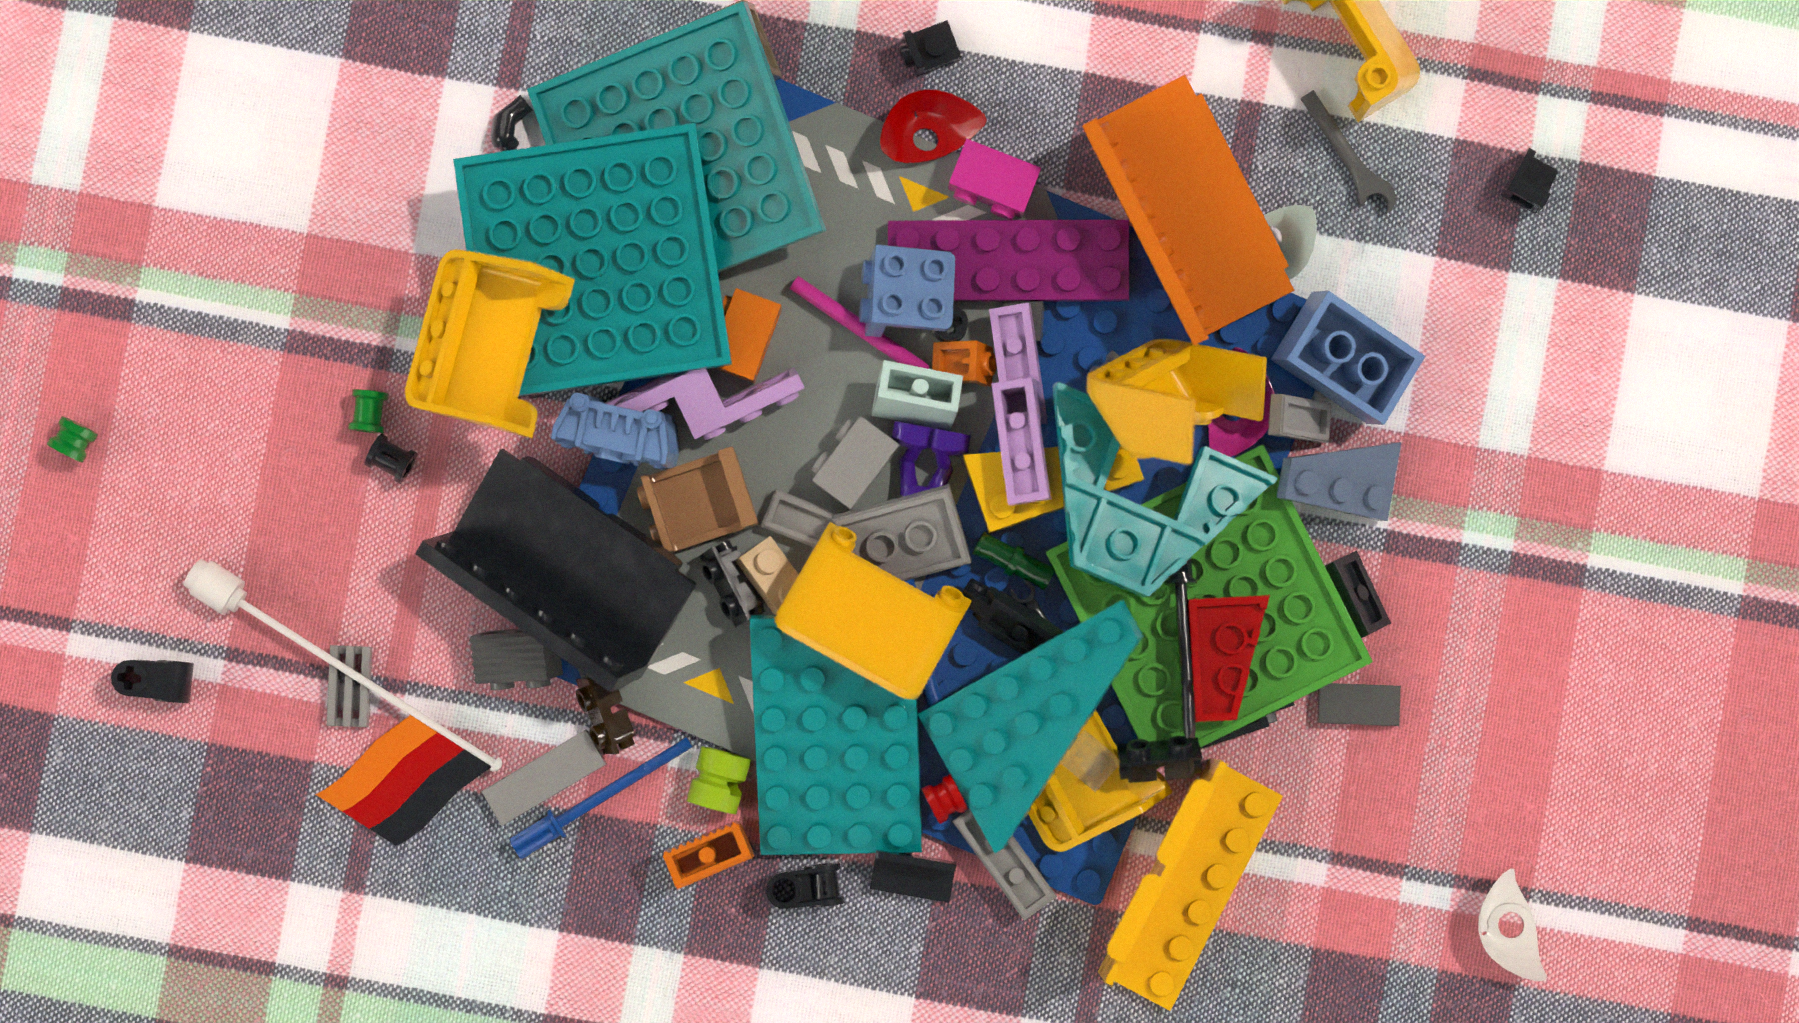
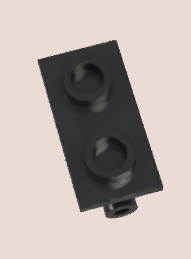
M727 540L716 547H711L700 555L702 560L701 569L706 580L714 584L720 596L719 604L723 614L727 619L732 620L735 627L749 620L751 615H760L766 612L763 607L765 601L749 580L741 584L739 583L737 576L744 574V572L736 563V560L741 557L737 545L732 546L730 540Z
M1174 736L1168 740L1160 741L1135 739L1125 744H1117L1120 780L1128 779V783L1157 781L1156 767H1164L1165 780L1194 778V774L1202 773L1201 760L1203 758L1198 737L1187 739L1185 736Z

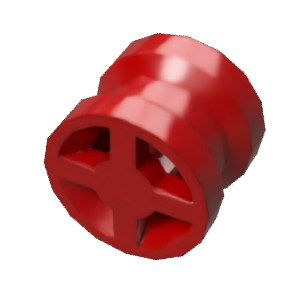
M951 774L943 777L942 782L936 786L927 785L921 788L939 824L947 821L948 816L954 812L963 813L969 810Z

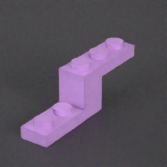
M1023 303L989 309L999 382L991 384L1008 505L1013 506L1051 500L1041 424H1047V415L1031 304Z
M792 367L721 400L707 369L663 375L605 404L640 412L647 409L659 411L669 405L668 399L675 397L694 439L703 436L704 440H708L722 434L726 430L725 425L739 419L741 423L755 419L762 414L761 408L774 402H776L777 406L793 401L799 396L798 391L805 387L795 367Z

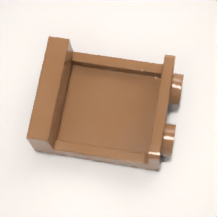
M733 446L674 468L651 475L640 476L643 485L636 487L643 510L651 508L655 524L650 525L649 529L652 539L669 552L674 553L759 525Z

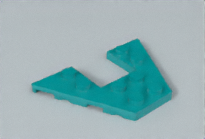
M1060 382L1055 383L1052 387L1070 566L1143 598L1149 597L1171 574L1178 571L1202 546L1209 543L1233 518L1241 514L1254 499L1277 481V477L1209 447H1201L1174 519L1104 489L1120 447L1119 442L1088 394Z

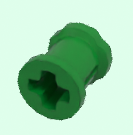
M353 389L352 396L356 398L353 422L348 423V430L384 434L385 428L381 426L384 401L388 400L389 394Z

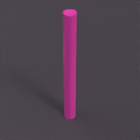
M797 276L792 283L790 290L897 363L930 368L929 364L885 334H882L881 337L865 336L866 323L859 322L857 315L801 277Z

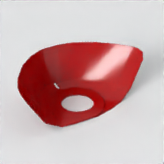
M940 90L915 91L901 98L890 110L882 127L880 136L881 150L896 162L920 163L936 160L961 148L966 138L971 140L986 125L987 119L980 109L954 94ZM920 129H929L937 135L938 144L930 151L920 150L914 144V134Z

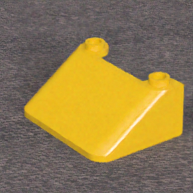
M459 249L447 252L440 260L406 382L405 397L408 404L420 410L532 438L537 421V410L530 402L518 399L534 336L542 309L562 310L568 304L575 279L528 261Z
M830 522L774 617L775 623L784 633L888 691L905 699H916L922 693L972 600L963 596L955 587L948 585L943 586L934 598L852 553L856 545V534L846 527L836 526Z
M1096 710L1077 735L1076 741L1066 752L1055 769V773L1040 796L1034 801L1028 813L1043 842L1050 849L1057 852L1067 851L1144 813L1172 793L1164 776L1158 771L1157 781L1128 783V779L1120 780V762L1117 747Z

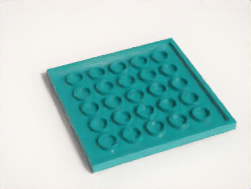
M744 1L527 89L546 145L695 123L718 273L826 231L748 3Z
M695 123L453 159L466 251L532 262L575 279L568 304L562 310L542 309L518 397L732 365Z

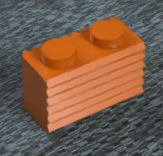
M737 820L733 821L732 824L727 823L725 827L720 826L717 831L713 829L710 833H704L702 837L697 836L694 840H688L687 843L682 842L679 846L675 845L672 849L668 848L663 854L664 861L677 890L754 857L741 822Z

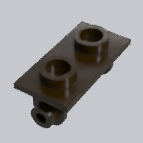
M591 678L575 679L579 688L576 690V698L581 709L584 712H588L593 727H590V735L597 749H602L603 754L616 755L619 753L616 744H618L620 750L633 746L635 744L633 737L636 734L627 710L622 709L612 713L610 709L611 706L623 702L619 689L609 692L595 681H592Z

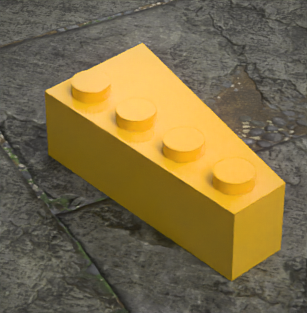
M1121 445L1104 486V489L1109 492L1140 483L1144 480L1137 458L1131 457L1129 455L1130 452L1124 450ZM1058 447L1044 448L1051 500L1013 506L1008 505L1001 452L963 455V460L989 534L1064 509Z

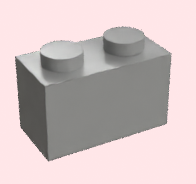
M862 416L856 422H853L851 419L847 420L835 437L840 441L839 445L831 455L824 451L811 468V471L816 474L812 482L850 511L859 502L899 448L897 442Z

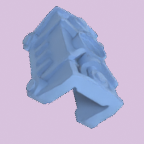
M576 392L566 401L553 424L551 439L561 444V447L569 449L578 447L584 450V454L590 455L595 453V457L626 464L634 462L635 466H640L641 463H650L649 465H653L655 469L674 468L679 456L678 428L673 415L650 409L640 412L605 404L600 398Z

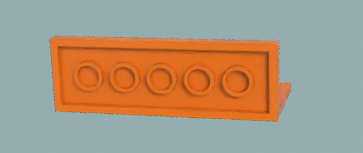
M1186 75L1161 86L1100 119L1095 118L1082 125L1100 164L1194 346L1208 339V335L1295 291L1284 270L1289 265L1202 93L1196 96Z

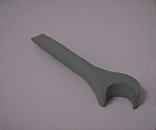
M1314 90L1300 98L1348 169L1355 185L1358 205L1363 207L1368 197L1377 195L1384 199L1387 207L1385 213H1389L1396 201L1395 190L1391 184L1378 177L1364 165Z

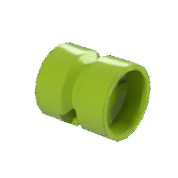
M701 746L695 767L700 772V775L692 779L686 801L709 809L736 815L742 796L738 784L746 781L751 759Z

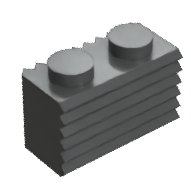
M521 629L491 630L470 636L469 641L471 643L470 649L472 651L471 657L473 659L472 665L474 667L473 673L476 684L490 683L491 690H505L514 688V682L526 681V688H540L551 685L550 679L563 675L561 657Z

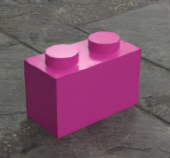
M966 138L949 181L948 189L954 191L953 197L963 203L975 206L976 202L979 201L992 206L990 212L1001 218L1013 220L1014 215L1023 218L1040 175L1041 167Z

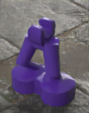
M894 421L891 439L899 445L908 448L899 460L900 494L907 496L947 485L954 471L949 456L967 454L971 435ZM930 448L935 453L938 468L926 487L919 486L915 462L922 450Z

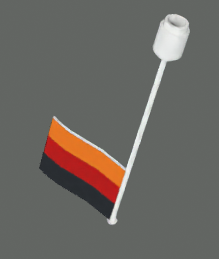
M200 559L189 571L183 585L190 589L191 596L221 615L226 614L229 610L234 613L241 607L409 714L407 718L378 738L340 779L315 794L390 843L397 846L407 841L422 830L459 790L489 768L490 771L496 772L502 767V760L499 757L496 760L246 602L247 592L243 590L245 581L214 561L208 563Z

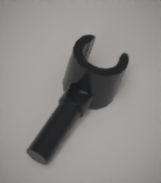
M1023 580L1027 588L1031 590V594L1027 599H1019L1011 589L1013 599L1051 622L1036 601V591L1031 582Z

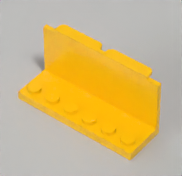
M1209 759L1199 780L1192 783L1157 850L1155 864L1150 873L1142 878L1107 945L1108 953L1098 970L1105 983L1112 986L1115 981L1171 1011L1283 797L1281 794L1235 771L1221 760Z

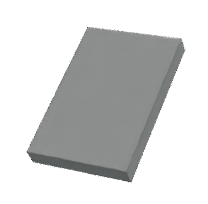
M949 484L836 514L832 518L833 524L846 527L856 534V545L852 553L903 581L970 564L972 561Z

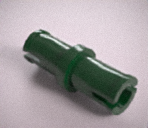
M985 531L982 532L972 552L973 555H977L1003 568V574L1009 577L1014 574L1040 587L1042 590L1046 589L1055 571L1053 566H1049L1024 553L1025 548L1016 545L1014 548L988 535Z

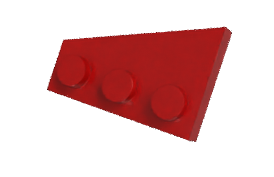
M1270 595L1188 599L1195 722L1237 720L1249 676L1251 661L1257 646L1262 620Z

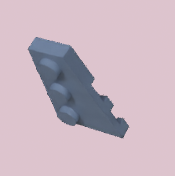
M1402 442L1283 458L1276 498L1378 521H1388Z

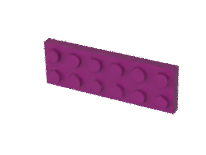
M1129 220L888 221V246L947 251L955 256L953 302H1129Z

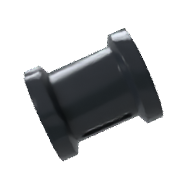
M953 305V321H960L961 325L956 326L954 334H948L947 331L932 330L933 335L938 341H960L965 336L968 318L966 313L959 309L958 306Z
M380 434L372 444L364 465L370 468L376 466L394 476V481L401 484L410 473L418 453L414 450L407 452L390 443L388 436Z

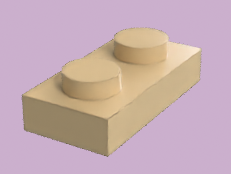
M769 536L739 557L736 563L764 599L773 614L776 615L799 574L772 537Z

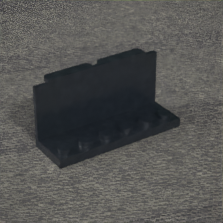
M505 449L499 450L455 530L423 540L415 553L418 557L609 692H613L642 678L697 585L696 582L678 571L683 562L677 556L619 516L602 511L599 508L600 504L595 499L537 459L527 456L523 457L520 461Z

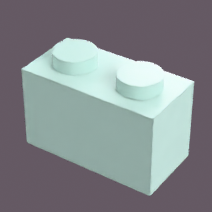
M884 360L877 379L871 416L950 431L958 412L963 376Z

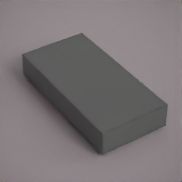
M1330 683L1318 689L1317 723L1399 726L1401 686Z

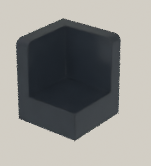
M1528 148L1522 153L1500 196L1536 214L1544 208L1551 195L1548 191L1558 171L1534 158L1536 151Z

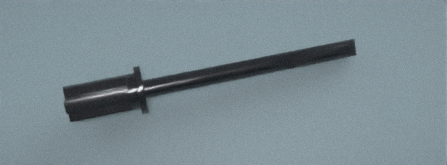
M1190 557L1178 571L1171 574L1168 580L1164 582L1165 586H1175L1183 729L1185 738L1194 739L1196 726L1192 690L1193 676L1187 586L1197 584V579L1193 578L1192 560Z

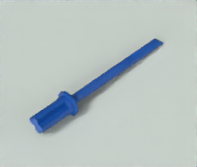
M687 738L682 739L557 817L549 809L546 817L509 839L512 847L522 860L559 836L564 839L567 835L562 827L692 748V745Z

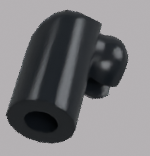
M521 95L500 110L493 118L490 139L493 146L499 148L500 152L516 150L518 148L519 141L514 136L515 124L533 111Z

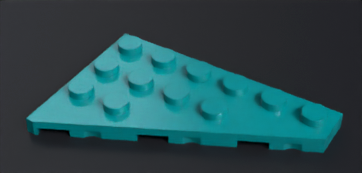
M1123 600L918 714L994 853L1001 851L1009 844L1008 841L1029 813L1032 804L1040 796L1055 773V769L1072 747L1077 739V735L1087 724L1102 701L1103 695L1114 678L1119 675L1127 658L1143 638L1139 627Z

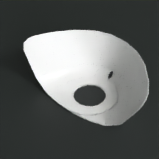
M1509 869L1493 884L1483 901L1478 917L1480 939L1489 956L1504 969L1529 980L1545 981L1547 975L1540 962L1535 921L1529 905L1516 882L1515 869ZM1508 912L1517 913L1524 922L1522 933L1515 938L1505 937L1501 934L1498 927L1499 919Z

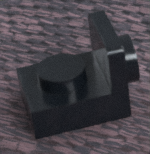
M948 20L914 33L911 30L903 32L904 44L898 46L905 67L913 66L917 76L962 60Z

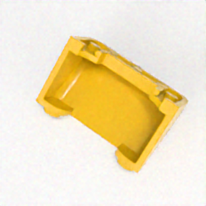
M1282 0L1284 5L1291 1L1304 2L1308 4L1311 11L1330 2L1365 58L1366 62L1360 67L1354 78L1358 85L1357 94L1348 104L1357 122L1362 121L1403 96L1417 84L1420 78L1419 64L1379 0Z

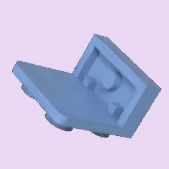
M876 245L870 259L863 260L861 283L868 284L867 298H861L859 309V322L866 323L865 336L881 337L886 326L947 331L951 327L953 320L955 256L947 251Z

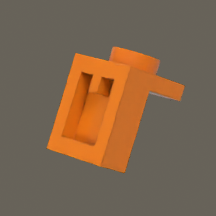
M977 340L933 342L932 370L962 375V384L975 383L983 387L992 386V376L996 373L997 369L993 347Z

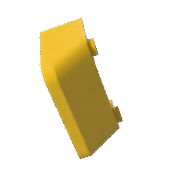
M1155 339L1088 373L1087 393L1121 447L1130 452L1129 455L1138 459L1155 457L1188 465L1192 463L1194 424H1210L1212 419L1222 414L1256 421L1263 420L1267 357L1201 344L1194 346L1190 342L1175 339Z

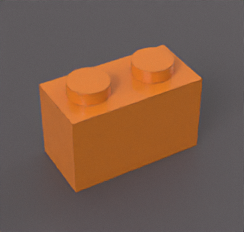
M735 288L733 296L726 295L723 300L732 365L713 369L755 384L781 315L782 305Z

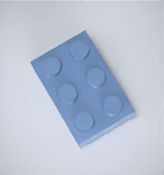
M1314 291L1311 292L1271 360L1364 423L1385 425L1424 360L1425 355L1332 292Z

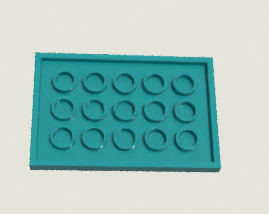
M751 615L749 620L760 854L876 853V849L894 853L922 852L917 698H902L784 633L776 625L775 615Z

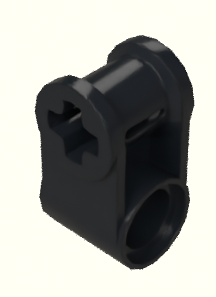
M125 660L118 663L113 669L111 683L118 693L125 696L152 698L155 701L190 703L194 663L169 660ZM134 670L135 674L141 675V682L134 683L132 686L131 681L125 680V675Z
M840 862L809 865L804 868L775 872L769 878L766 885L768 900L779 909L844 904V897L840 896L837 875V871L841 869ZM822 876L826 878V894L823 893ZM783 878L791 880L796 886L794 896L786 901L777 899L772 891L775 882Z

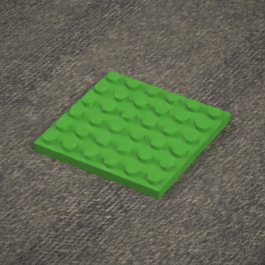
M1264 445L1234 459L1277 477V481L1254 499L1241 514L1233 518L1209 543L1202 546L1191 556L1193 578L1197 579V584L1187 586L1188 599L1270 595L1262 620L1257 646L1251 661L1249 676L1237 720L1195 722V738L1198 737L1200 748L1373 662L1293 502L1276 498L1280 477ZM1187 482L1141 505L1174 519ZM1068 541L1046 551L1045 553L1080 623L1123 600L1143 635L1135 650L1127 658L1119 675L1111 683L1137 738L1147 741L1168 740L1174 736H1185L1183 729L1175 586H1165V582H1163L1149 597L1143 598L1071 567Z

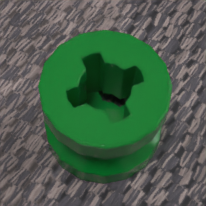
M62 416L58 422L60 428L56 436L50 437L47 445L83 463L87 456L85 450L88 444L94 442L98 434Z

